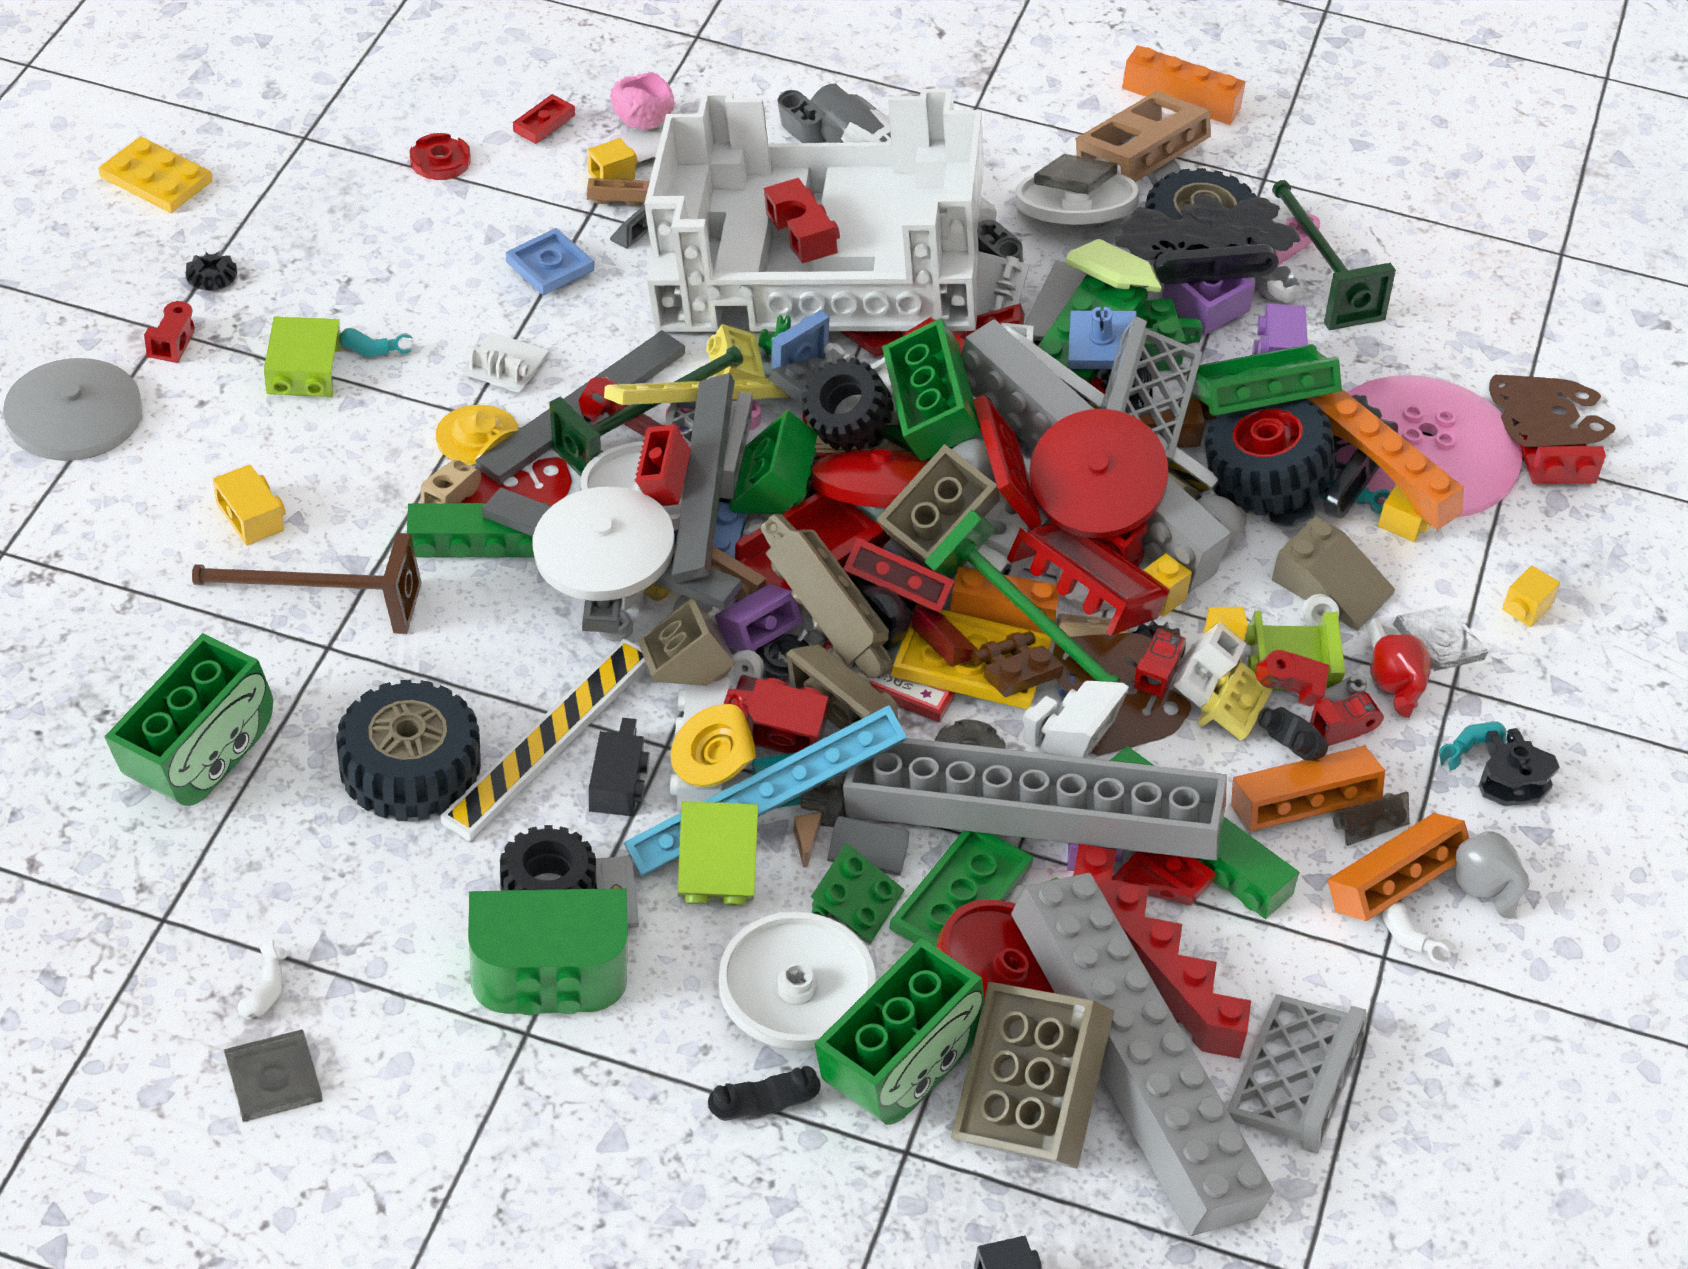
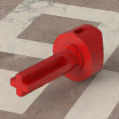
M606 376L590 379L578 399L582 415L596 423L600 415L604 416L607 413L611 416L628 407L629 405H621L606 398L602 403L592 398L594 393L604 398L605 386L618 383ZM644 413L623 424L643 437L648 427L663 426Z

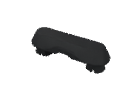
M1266 707L1260 711L1258 715L1259 726L1266 729L1270 737L1292 750L1297 756L1309 761L1326 755L1328 742L1317 729L1312 727L1311 723L1284 707H1278L1275 710Z
M803 1066L801 1069L797 1067L791 1072L773 1075L757 1082L747 1081L738 1084L726 1083L725 1086L717 1085L709 1095L708 1108L713 1115L723 1121L745 1116H762L810 1101L819 1094L821 1084L812 1067Z

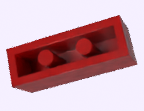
M858 537L843 568L844 571L878 586L886 587L907 599L939 613L954 583V580Z

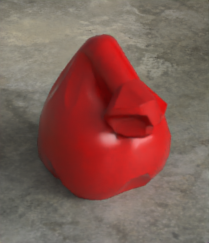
M1390 634L1380 638L1375 644L1373 661L1370 666L1375 686L1384 692L1395 695L1393 699L1394 710L1405 718H1410L1413 709L1418 707L1419 698L1426 690L1432 666L1429 651L1422 639L1411 634Z

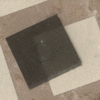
M1062 154L1034 173V183L1036 185L1088 195L1117 174V163Z
M303 1029L224 1049L242 1122L323 1101Z

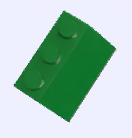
M787 409L746 445L734 499L730 500L729 509L736 513L782 514L790 506L799 505L807 494L806 484L812 473L810 467L817 451L815 445L818 433Z

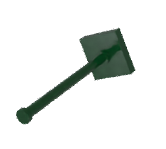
M1286 180L1276 182L1272 188L1273 194L1277 198L1282 199L1334 271L1324 318V324L1328 330L1386 320L1396 272L1391 262L1348 270L1292 194L1290 184Z
M732 346L726 350V354L674 382L701 381L731 365L738 366L743 363L742 353L736 346ZM560 396L549 402L552 449L581 477L586 465L601 453L600 437L661 403L631 404L591 426Z

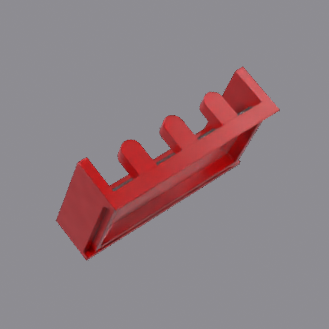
M1055 524L1046 525L1028 532L1020 527L1007 557V560L1013 563L1035 556L1030 566V571L1034 576L1046 574L1051 562L1063 570L1056 586L1057 592L1062 596L1072 593L1077 581L1090 589L1083 604V611L1087 615L1097 613L1104 600L1116 608L1106 631L1111 636L1157 619L1170 592L1167 587L1098 538L1077 536L1062 530Z

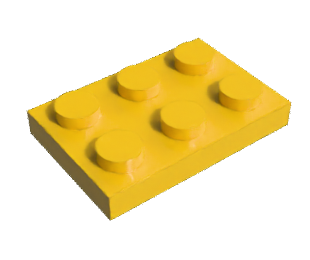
M142 136L98 167L101 178L170 213L213 181L210 170Z

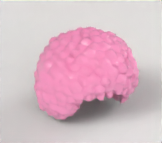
M654 72L638 74L632 77L625 76L611 88L612 109L619 116V119L623 120L629 127L638 128L642 131L653 129V127L656 128L665 121L666 114H671L674 110L673 91L670 85L659 74Z

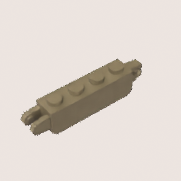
M773 514L760 526V529L771 547L766 552V555L772 561L771 567L779 577L786 580L792 589L791 593L794 599L800 605L805 606L813 617L812 622L816 629L825 634L833 644V651L847 665L856 663L861 671L865 672L864 675H867V677L875 678L891 674L894 662H892V659L889 658L890 655L882 646L888 641L889 630L815 530H796L781 514Z

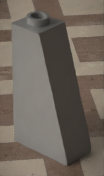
M1055 261L1024 324L1034 326L1033 343L1036 346L1040 344L1086 276V273L1067 265L1065 262Z

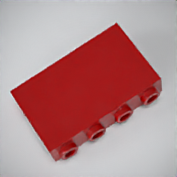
M817 492L782 514L796 530H815L842 568H844L857 537L880 548L891 539L877 522L874 523L854 505L834 500L820 492ZM760 528L749 535L743 536L735 544V559L766 577V585L772 584L792 591L786 580L779 577L772 569V561L766 555V552L771 547Z

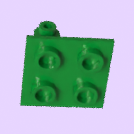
M846 843L810 896L814 899L812 902V913L824 917L835 916L868 944H871L905 889Z

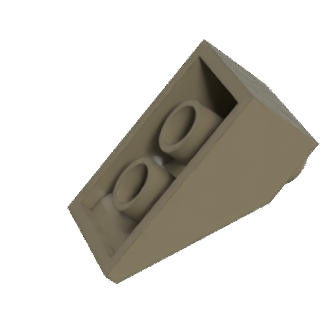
M1318 516L1309 521L1278 552L1272 575V581L1304 600L1316 594L1329 596L1338 605L1339 621L1356 631L1395 592V588L1345 532Z

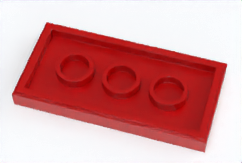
M981 395L974 399L973 402L997 488L1029 529L1033 530L1041 525L1042 520L1032 494L1029 476L1017 435L986 396Z

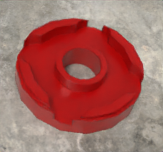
M433 133L423 136L409 150L412 169L417 174L428 179L448 180L458 177L468 170L471 163L469 145L459 137L458 140L451 138V134Z

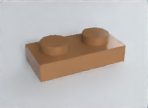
M589 178L587 200H594L597 204L624 201L627 205L639 206L645 202L650 181Z
M713 546L710 568L741 579L742 588L735 596L737 600L740 601L766 586V577Z

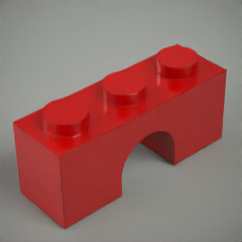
M799 177L763 188L767 216L777 230L788 228L790 248L802 264L838 253L837 239H840V232L837 223L828 218L824 206L817 203L811 188H806Z

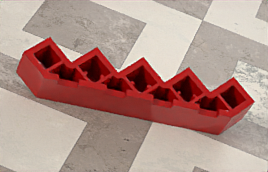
M1079 843L1073 876L1091 873L1176 1022H1181L1191 1033L1193 1043L1202 1052L1240 1059L1248 1033L1251 1000L1213 993L1217 962L1179 955L1183 924L1145 917L1149 887L1112 880L1116 850Z

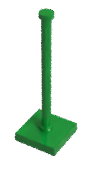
M971 509L924 561L934 572L950 579L956 575L958 566L963 567L969 562L1096 681L1120 682L1121 679L1116 674L1110 675L978 552L979 548L997 528L977 512Z

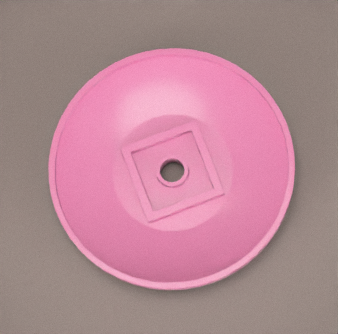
M1415 375L1378 378L1365 382L1347 392L1350 396H1367L1368 405L1380 409L1382 413L1381 419L1396 422L1398 434L1464 486L1463 513L1458 517L1476 514L1494 506L1505 498L1514 487L1522 466V447L1507 433L1501 419L1503 413L1475 392L1441 379ZM1422 432L1430 433L1433 436H1425ZM1342 439V440L1338 441L1337 443H1338V444H1344V443H1347V441H1345V440ZM1354 445L1340 448L1335 454L1336 461L1347 464L1357 448ZM1380 467L1366 487L1371 492H1375L1378 489H1387L1391 493L1396 483ZM1381 497L1377 503H1385L1386 499Z

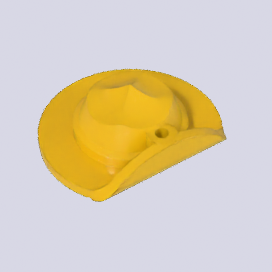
M468 405L451 411L441 419L436 428V443L440 451L449 459H457L466 465L472 466L476 464L477 458L518 431L519 427L516 420L508 412L490 405Z
M733 704L711 706L692 716L678 731L671 748V763L674 771L685 783L695 787H713L732 779L756 756L753 737L745 715L738 706Z

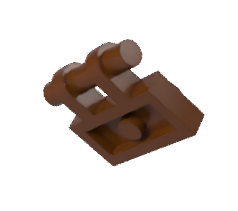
M1031 631L1009 634L1005 640L997 643L994 641L984 643L980 646V649L970 654L973 664L979 665L984 662L987 664L985 666L984 678L1004 697L1062 676L1064 667L1043 645L1033 649L1028 647L1036 642L1035 635ZM1009 653H1011V654L1013 655V656L1008 657V658H1005V657L1003 656V655H1006V654H1009Z

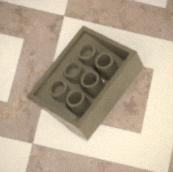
M988 982L984 999L985 1004L982 1007L951 1138L1042 1162L1078 1169L1114 1010L1094 1000Z

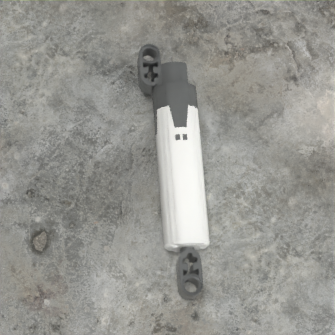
M836 83L827 84L820 88L811 100L798 90H786L777 99L781 125L801 143H822L824 140L828 143L891 142L889 118L862 96L848 94ZM981 196L977 229L979 252L1003 258L1012 256L1018 258L1019 262L1024 263L1021 241L996 221L997 212L995 206Z

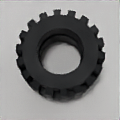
M839 358L836 364H832L830 361L825 363V369L822 371L817 369L813 373L815 378L806 382L805 387L808 391L802 392L801 399L804 402L802 411L806 416V420L814 431L818 433L820 439L836 450L840 446L844 451H851L853 446L860 450L865 448L864 444L870 442L872 445L877 441L876 436L879 433L883 435L886 432L885 423H891L893 416L889 411L894 410V403L890 399L892 398L890 391L876 370L872 369L870 364L865 361L860 363L858 359L851 358L847 362L845 358ZM852 395H861L858 404L852 410L843 414H834L842 400Z
M544 825V829L539 830L536 826L528 828L527 834L520 832L514 836V842L508 841L504 847L505 853H501V891L596 889L595 853L592 852V846L588 841L582 842V835L574 832L570 834L569 828L560 826L558 830L553 829V825ZM545 873H553L562 876L555 880H540L534 878L535 876Z

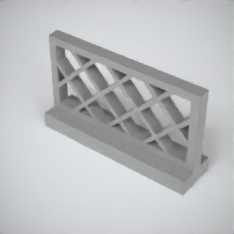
M1135 316L1122 334L1100 409L1126 411L1127 414L1139 420V416L1150 412L1158 426L1151 430L1155 434L1162 433L1168 444L1165 453L1167 461L1170 463L1175 453L1203 352L1145 328L1147 321ZM1145 341L1156 344L1161 354L1150 357L1144 346ZM1180 354L1191 359L1190 367L1181 370L1173 356ZM1165 359L1172 374L1162 377L1154 363ZM1146 366L1154 380L1143 384L1136 371ZM1176 379L1183 392L1173 397L1166 382ZM1158 386L1165 400L1154 404L1147 389ZM1139 393L1146 407L1135 411L1129 401V396ZM1169 405L1175 420L1165 423L1158 409Z
M739 392L737 401H732L720 498L734 499L752 421L753 393ZM696 402L671 403L665 425L675 424L678 427L683 425L689 430L681 434L684 435L683 438L686 439L690 447L691 442L689 440H691ZM678 408H688L694 411L684 414Z
M1276 994L1227 1110L1233 1120L1302 1140L1304 1150L1318 1154L1366 1033V1009L1351 1005L1349 1012L1346 1013ZM1284 1009L1297 1013L1300 1019L1283 1025L1278 1015L1280 1010ZM1328 1021L1336 1023L1338 1026L1335 1031L1320 1035L1315 1024ZM1307 1028L1313 1039L1296 1045L1289 1034ZM1282 1037L1288 1048L1271 1054L1265 1046L1266 1043ZM1320 1048L1325 1056L1324 1060L1309 1065L1302 1054ZM1295 1057L1301 1068L1284 1075L1277 1063ZM1270 1067L1276 1078L1258 1084L1253 1076L1254 1072ZM1308 1077L1313 1085L1312 1090L1296 1095L1290 1083ZM1283 1087L1289 1098L1271 1105L1264 1093ZM1256 1096L1264 1107L1254 1112L1239 1109L1241 1102ZM1295 1107L1301 1116L1298 1125L1281 1121L1277 1114Z

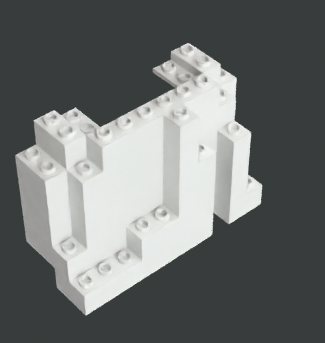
M921 89L920 96L888 97L891 142L768 143L763 98L734 99V92H702L698 113L666 114L644 203L653 256L647 284L655 332H660L661 330L664 332H717L724 306H747L750 331H762V329L776 331V322L779 315L783 316V320H785L786 316H790L792 328L800 323L802 319L810 317L819 310L830 316L829 331H908L930 317L934 320L942 318L951 331H975L978 311L976 280L979 261L977 229L985 166L982 110H954L953 89ZM798 177L806 188H811L815 200L818 204L824 206L828 218L837 223L840 232V239H837L838 253L804 264L800 262L790 248L788 228L777 230L767 216L763 189Z

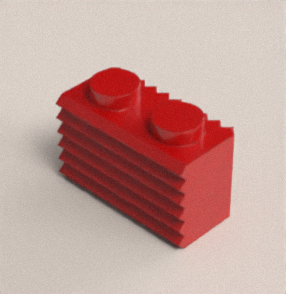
M675 424L648 427L645 430L644 445L641 446L643 450L640 452L642 455L639 457V467L636 468L638 472L635 473L637 477L634 481L644 495L653 498L661 506L678 505L691 447H689V443L683 438L684 435L681 434V430Z

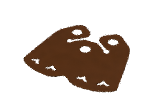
M1495 374L1490 380L1489 391L1491 398L1498 406L1505 410L1501 416L1505 430L1516 442L1524 447L1596 443L1602 441L1616 430L1614 424L1596 415L1586 416L1577 425L1578 428L1576 429L1570 427L1571 424L1577 421L1580 415L1573 403L1556 396V393H1562L1566 398L1581 406H1593L1601 398L1599 392L1580 383L1559 378ZM1500 381L1506 384L1505 386L1499 387V385H1501ZM1577 391L1586 392L1589 398H1578L1575 393ZM1501 395L1509 397V399H1507V402H1504V397H1502ZM1562 407L1566 410V413L1562 415L1556 414L1552 408ZM1512 418L1520 423L1516 424V426H1513L1514 422L1512 421ZM1591 423H1599L1604 429L1596 431L1591 429L1589 425ZM1518 433L1528 436L1527 440H1524V437Z
M1120 633L1113 636L1101 634L1071 637L1110 675L1116 674L1121 679L1119 683L1126 681L1134 682L1136 668L1126 664L1125 659L1130 657L1136 664H1139L1152 642L1151 638L1134 633ZM1055 643L1053 656L1064 665L1062 676L1056 678L1063 690L1067 693L1071 689L1078 691L1085 681H1096L1070 656L1064 660L1065 651ZM1066 671L1076 675L1073 683H1070V676L1066 674ZM1168 689L1163 699L1156 697L1150 709L1151 714L1147 716L1143 714L1142 710L1146 708L1152 695L1137 690L1135 694L1126 693L1114 723L1092 750V753L1099 756L1122 750L1126 746L1131 748L1174 734L1189 716L1191 711L1190 702L1175 691ZM1172 701L1177 704L1179 710L1175 715H1169L1164 711L1163 705L1166 702Z

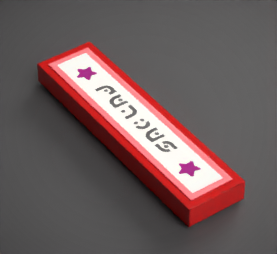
M826 640L822 647L828 652L833 651V644ZM845 662V665L854 673L859 671L865 674L856 663L847 665ZM892 671L891 674L881 677H867L873 688L880 693L885 692L896 701L898 707L939 723L955 697V692L891 677Z

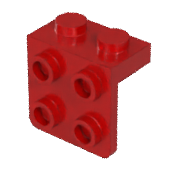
M1522 434L1521 436L1524 437V440H1527L1528 436ZM1576 444L1524 447L1521 445L1532 484H1596L1606 457L1603 446Z

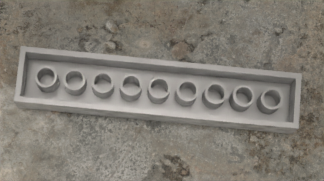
M995 319L965 338L962 358L972 395L975 398L981 395L986 396L1017 437L1028 446L1032 453L1039 439L1056 422L1073 413L1094 409ZM1168 476L1166 493L1160 506L1144 522L1147 524V533L1141 538L1142 549L1151 562L1156 561L1167 553L1192 572L1188 593H1190L1217 573L1231 532Z
M907 738L906 741L848 770L843 791L847 817L1073 844L1080 843L1091 846L1217 861L1226 807L1227 774Z
M1091 873L1025 886L1011 915L1055 994L1094 1000L1114 1010L1100 1075L1189 1236L1258 1218L1275 1191Z

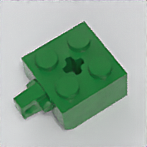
M1172 299L1146 300L1136 317L1147 321L1145 328L1186 345L1200 342L1203 327L1200 319L1178 318ZM1145 341L1144 346L1148 349L1150 357L1161 354L1156 344ZM1180 354L1173 356L1178 366H1180L1183 356ZM1165 359L1154 363L1158 371H1171Z

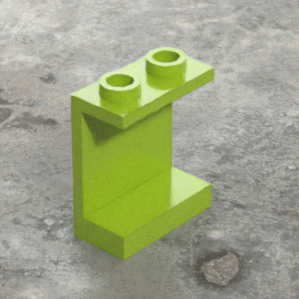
M273 317L264 365L266 394L333 397L332 369L335 352H340L341 350L340 319Z
M1254 611L1252 620L1248 624L1244 641L1246 645H1250L1251 655H1248L1247 666L1255 672L1256 665L1272 651L1284 650L1328 664L1329 671L1326 688L1343 680L1345 666L1338 612H1324L1319 626L1263 625L1262 611ZM1276 687V688H1273L1272 690H1286V689H1283V688H1280V687Z
M682 801L677 893L678 896L685 897V903L708 904V898H723L724 905L743 906L746 905V899H754L758 804Z

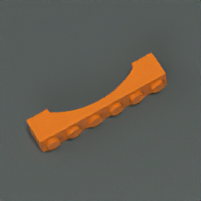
M1343 389L1342 392L1305 398L1312 402V406L1315 404L1324 411L1325 416L1331 422L1333 435L1354 445L1377 463L1403 491L1414 506V512L1437 531L1463 513L1464 486Z

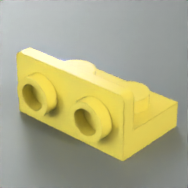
M722 324L716 334L709 338L706 350L709 354L710 362L726 354L728 348L736 346L742 353L743 363L738 366L731 365L713 375V377L730 373L734 380L766 378L756 334Z
M1239 662L1218 680L1209 701L1200 707L1203 711L1197 723L1203 727L1214 719L1241 741L1249 735L1273 688H1266L1261 685L1256 678L1255 672L1243 662Z

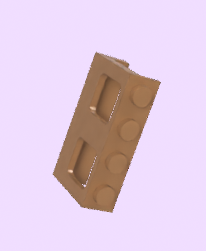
M1155 91L1075 138L1077 165L1083 166L1099 157L1119 165L1122 175L1137 182L1210 138V110ZM1162 107L1177 112L1167 119L1159 121L1162 119ZM1134 135L1137 136L1131 139L1130 141L1126 142L1125 144L1117 146L1125 140L1129 139L1130 137Z

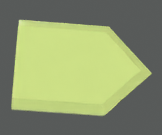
M1101 239L1071 250L1065 259L1067 265L1115 288L1129 289L1130 285L1136 287L1145 286L1147 291L1161 292L1160 282L1148 261Z

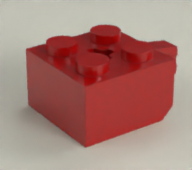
M757 678L754 691L728 689L724 704H733L742 710L755 746L791 754L797 753L822 740L827 723L829 697L824 696L821 691L814 688L803 687L801 690L789 687L784 681L776 678H767L766 680Z

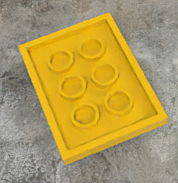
M917 603L916 607L932 610L928 607H925ZM943 609L940 612L977 649H980L982 644L990 641L996 643L1003 641L1009 634L1031 631ZM911 618L908 632L902 641L893 664L891 677L1025 710L1032 706L1038 685L1004 697L984 678L985 666H987L985 662L975 665L972 660L951 667L911 627ZM1031 631L1035 635L1036 642L1028 647L1033 649L1043 645L1050 652L1052 639L1047 634ZM1009 653V654H1006V655H1003V656H1004L1005 658H1008V657H1011V656H1013V655H1012L1011 653Z

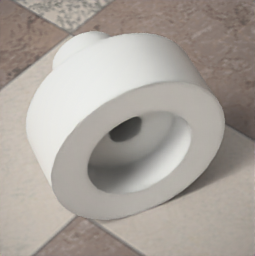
M1316 594L1309 597L1302 608L1303 618L1309 626H1319L1324 612H1338L1339 617L1338 605L1325 594Z
M742 650L732 656L736 664L731 667L727 677L730 678L734 685L737 686L741 675L761 679L764 673V664L757 653L750 650Z

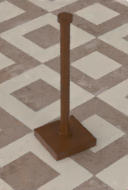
M396 533L384 576L205 568L203 564H195L192 569V582L194 585H203L204 582L383 590L393 633L398 634L408 633L422 584L411 534Z

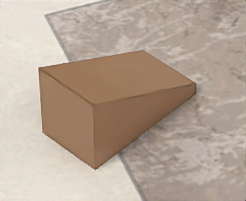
M822 812L794 816L793 832L803 867H808L820 830Z

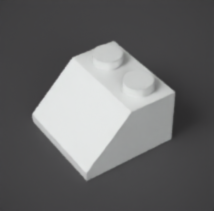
M1085 681L1078 691L1071 689L1061 704L1063 711L1059 716L1053 713L1043 726L1041 732L1046 735L1041 748L1054 755L1087 758L1114 723L1129 686L1118 682Z

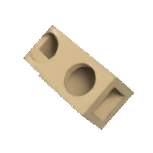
M453 459L421 484L420 503H460L463 499L472 496L476 492L481 481L480 470L472 468L462 461Z

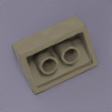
M944 444L876 519V522L890 538L924 567L932 570L924 561L971 509L985 517L999 502V491L996 483Z
M693 598L689 599L637 640L651 677L656 682L707 686L712 681H719L727 676L731 671V667L736 664L719 627Z
M816 644L791 649L786 653L791 687L801 690L803 687H810L821 691L824 696H828L827 719L840 730L890 705L899 721L896 701L885 692L880 693L873 688L864 674L859 671L854 673L849 669L836 652H828L822 646Z

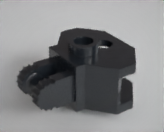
M1518 728L1508 729L1506 734L1507 743H1503L1498 731H1487L1485 741L1491 758L1486 762L1478 785L1482 796L1503 806L1539 803L1552 789L1551 778L1560 768L1556 756L1534 747L1531 741H1524ZM1521 789L1524 794L1517 795L1514 792Z

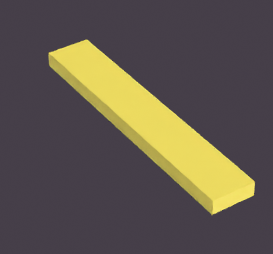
M769 378L735 380L732 400L738 399L739 392L753 393L752 399L787 398L789 395L770 382ZM699 381L605 386L604 398L621 405L696 402Z

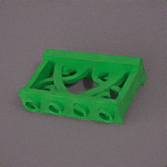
M1308 344L1201 364L1198 367L1191 396L1207 404L1210 413L1215 416L1342 392L1339 359L1336 357L1327 358L1317 351L1315 345Z

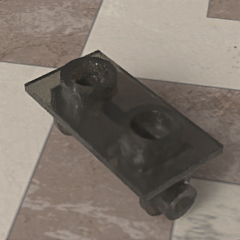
M1405 791L1395 795L1386 793L1382 799L1365 803V806L1338 810L1337 815L1333 816V823L1337 829L1345 831V845L1349 846L1409 825V792Z

